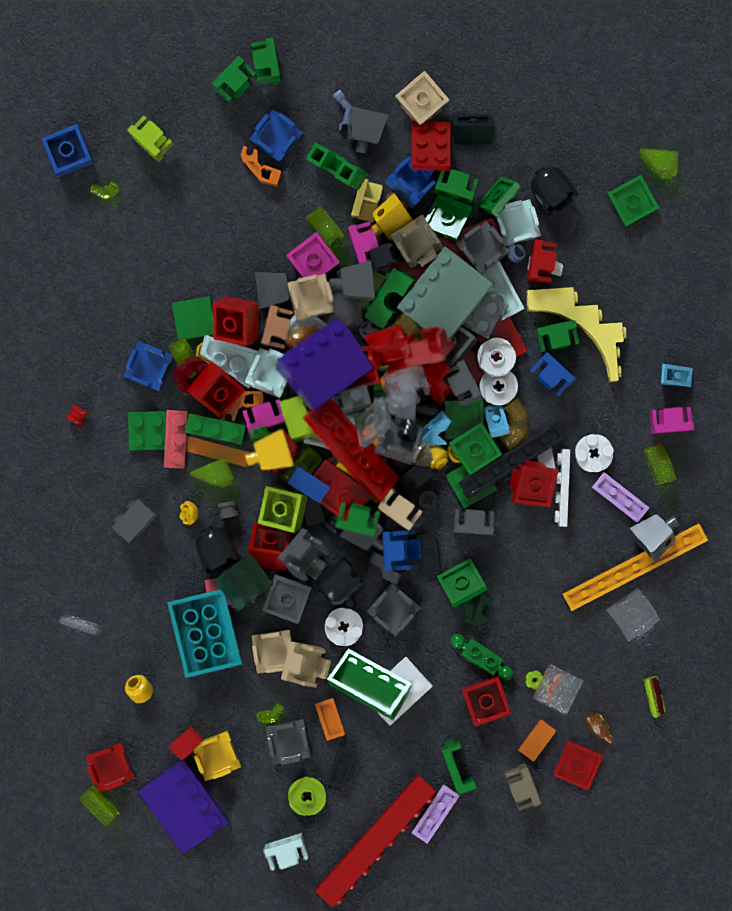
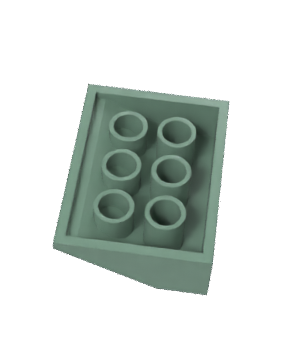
M444 247L397 308L423 329L436 326L440 330L445 329L448 339H451L493 287V284L460 257Z

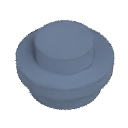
M514 243L508 247L510 251L508 257L512 262L518 263L523 260L526 252L522 245Z

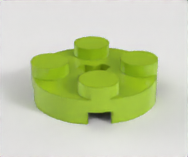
M308 776L297 779L293 782L288 792L290 807L294 812L302 816L314 815L320 812L326 802V791L323 784L319 780ZM311 792L312 800L307 799L304 801L302 793Z

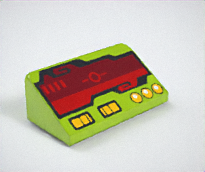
M657 676L645 678L643 681L651 716L657 718L666 713Z

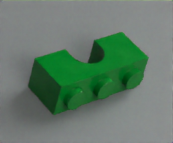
M316 142L306 158L316 166L335 175L334 177L358 190L368 175L366 171Z
M399 267L393 268V270L390 269L387 272L384 285L379 286L375 293V300L371 301L365 309L367 313L364 317L382 329L389 328L398 313L389 304L390 295L396 292L403 297L406 296L417 281L416 278Z
M189 414L185 433L243 445L247 426Z

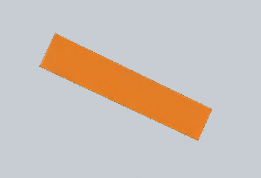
M186 436L185 451L247 467L245 455L250 452Z

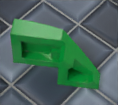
M266 425L249 430L253 442L271 435L270 428H267Z

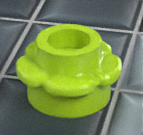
M539 671L529 672L526 675V685L529 688L537 690L544 684V677L541 676Z

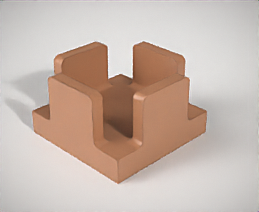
M270 305L262 344L263 346L285 350L286 345L272 342V340L287 338L291 321L278 317V315L283 314L293 317L294 311Z

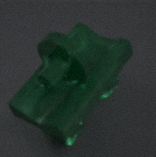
M483 592L461 604L465 606L463 614L467 615L465 622L474 626L486 625L488 615L482 614L483 606L491 608L494 598Z

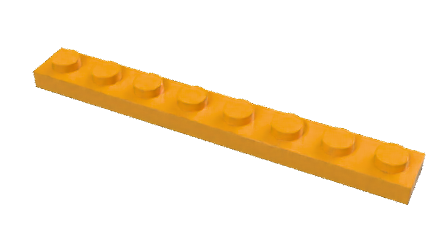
M698 523L675 535L676 541L655 562L644 551L563 593L570 610L573 611L708 541L700 524Z

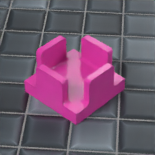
M370 221L348 227L358 264L368 261L373 263L371 257L366 258V256L370 255L369 250L378 247L374 230L358 233V231L370 228Z
M317 232L286 255L302 278L316 274L317 276L323 274L326 276L333 271V268L340 264Z
M280 399L276 400L280 412L278 416H275L273 407L269 402L252 407L255 423L251 424L247 410L243 411L248 431L265 425L267 428H272L285 424L286 421L280 406Z
M681 407L659 410V425L657 424L656 410H651L650 434L694 430L691 407L684 408L685 422Z

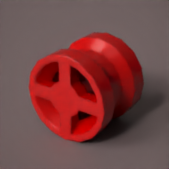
M73 404L71 412L67 413L65 417L82 427L83 420L89 416V413Z

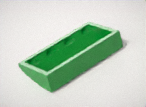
M350 649L346 651L327 679L330 686L391 720H394L412 687V683Z

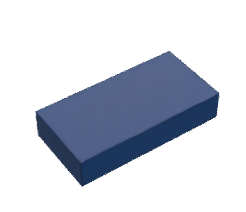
M298 466L287 481L288 484L318 503L322 501L330 488Z

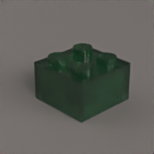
M251 554L224 571L215 580V583L238 612L274 585Z

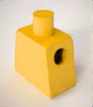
M394 193L372 213L377 223L368 230H374L376 237L384 232L389 240H393L390 235L412 222L413 219Z
M279 430L254 443L256 452L245 455L248 466L260 463L262 470L294 466L283 430Z

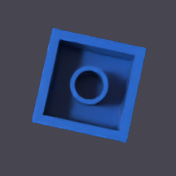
M77 124L41 138L54 172L58 177L94 163L81 129Z

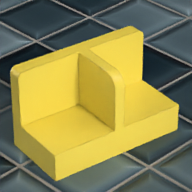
M365 179L357 191L351 217L373 223L374 217L372 213L378 208L383 186L368 182V179Z

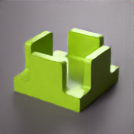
M145 116L127 130L130 136L158 162L164 158L163 155L173 146V142L170 139L167 140L163 135L164 133L152 121H148Z

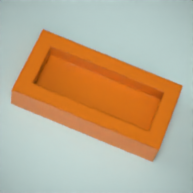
M334 698L315 703L327 741L345 735Z
M540 719L518 748V751L534 762L556 730Z

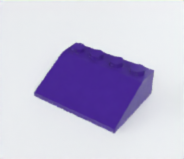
M336 318L279 357L276 370L310 409L314 411L373 370V367L351 331L339 318Z
M186 758L177 762L138 791L182 854L211 836L230 820Z

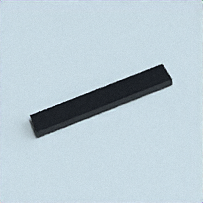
M553 423L459 482V485L467 498L470 499L513 472V469H518L520 464L525 463V460L530 461L564 440L565 437L557 424Z

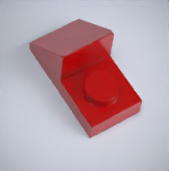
M189 727L170 745V749L180 760H183L204 740L192 727Z

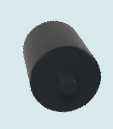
M417 401L416 417L433 419L437 413L441 412V409H438V403Z

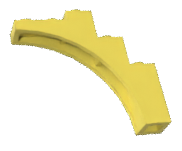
M574 287L527 290V311L545 312L558 315L569 321L575 320L576 325L593 340L600 351L607 369L608 381H619L618 377H621V366H617V358H620V348L616 347V344L624 342L623 339L626 338V327H622V323L599 324V321H602L601 309L598 310V305L575 306V303H578L577 292H574Z

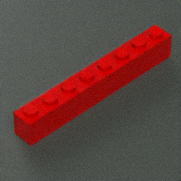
M417 774L316 887L315 892L332 907L335 904L339 905L346 896L344 894L347 890L350 889L352 891L359 883L357 879L361 875L365 876L372 867L370 865L374 860L378 862L384 855L383 850L387 846L391 847L396 842L397 834L400 831L404 833L410 826L408 822L413 817L416 819L423 811L421 807L425 803L429 804L435 798V788Z

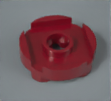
M201 357L186 358L184 360L185 363L181 366L178 364L175 368L173 380L181 392L189 393L186 390L207 367L208 363ZM193 372H195L196 375L190 378L189 376H191Z

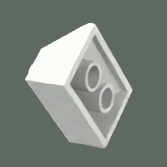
M407 657L402 659L390 671L412 683V687L394 720L380 714L389 725L395 722L432 687V684Z

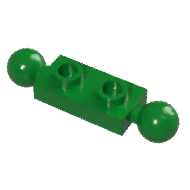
M454 634L451 637L450 643L452 647L463 649L460 654L462 657L490 676L497 672L499 678L503 681L512 679L513 670L509 666L500 665L503 661L502 658L472 638L467 643L462 634Z

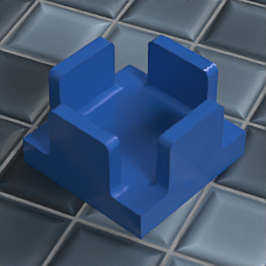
M272 109L255 127V132L249 139L280 163L302 136L303 132L281 112L278 113Z
M408 156L396 167L384 183L412 209L436 186L437 181L432 177L435 170H411L412 157Z
M138 341L126 364L127 369L124 377L160 391L174 356Z
M546 352L529 371L533 373L542 363L545 368L538 374L536 379L548 390L554 388L559 381L564 383L555 393L558 397L575 380V377Z
M415 530L382 532L385 571L418 569V565H409V559L422 558L421 540L407 539V535L416 534Z

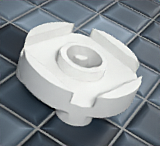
M492 338L480 346L477 354L480 370L493 377L507 375L512 370L516 361L515 350L507 340L502 338ZM499 353V357H501L502 360L494 362V359L491 358V355Z
M510 371L507 375L500 377L484 374L481 378L479 389L487 403L501 406L509 403L515 397L518 391V382L515 375ZM496 381L504 384L500 392L493 388V385H496Z
M591 434L579 440L575 447V458L577 464L583 470L599 472L610 465L614 450L608 439L601 435ZM596 448L598 449L597 453L599 456L592 459L589 450Z
M337 608L326 619L325 633L329 640L336 645H352L362 634V619L352 609ZM344 621L345 624H349L347 632L339 630L340 622Z

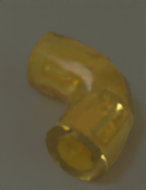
M402 313L392 327L401 325L407 336L413 334L415 341L423 340L420 332L423 328L405 313Z
M516 398L503 408L510 418V433L499 436V438L508 450L516 447L525 438L529 428V416L519 398Z

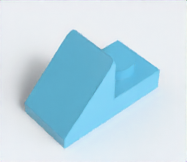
M662 364L661 385L691 387L693 368Z
M502 405L484 407V415L491 438L509 434L510 430Z
M444 410L437 414L422 429L420 445L423 443L447 445L444 436L440 432L445 431L449 427L451 420Z

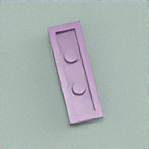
M604 472L592 486L595 491L636 523L639 522L649 509L646 504Z
M443 784L411 833L428 844L460 795Z

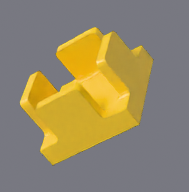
M228 731L205 739L193 750L195 761L205 781L219 778L242 767Z

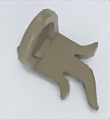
M423 443L418 446L413 456V463L421 467H428L433 458L430 445Z

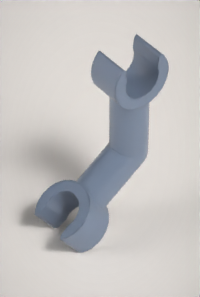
M339 89L334 93L333 97L345 109L343 122L339 125V131H341L342 125L348 126L349 109L352 106Z

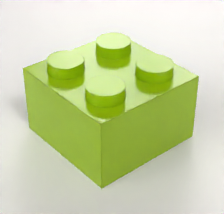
M300 396L280 402L290 437L295 443L317 436L303 420L310 407Z
M277 485L266 486L258 524L293 533L301 531L308 496L300 491Z

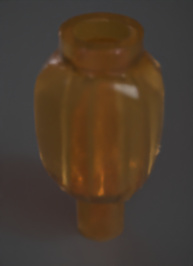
M316 324L310 328L307 326L299 327L288 334L285 343L289 349H292L319 331V328Z
M590 712L585 716L586 727L594 736L604 738L608 744L614 740L609 734V725L601 715Z

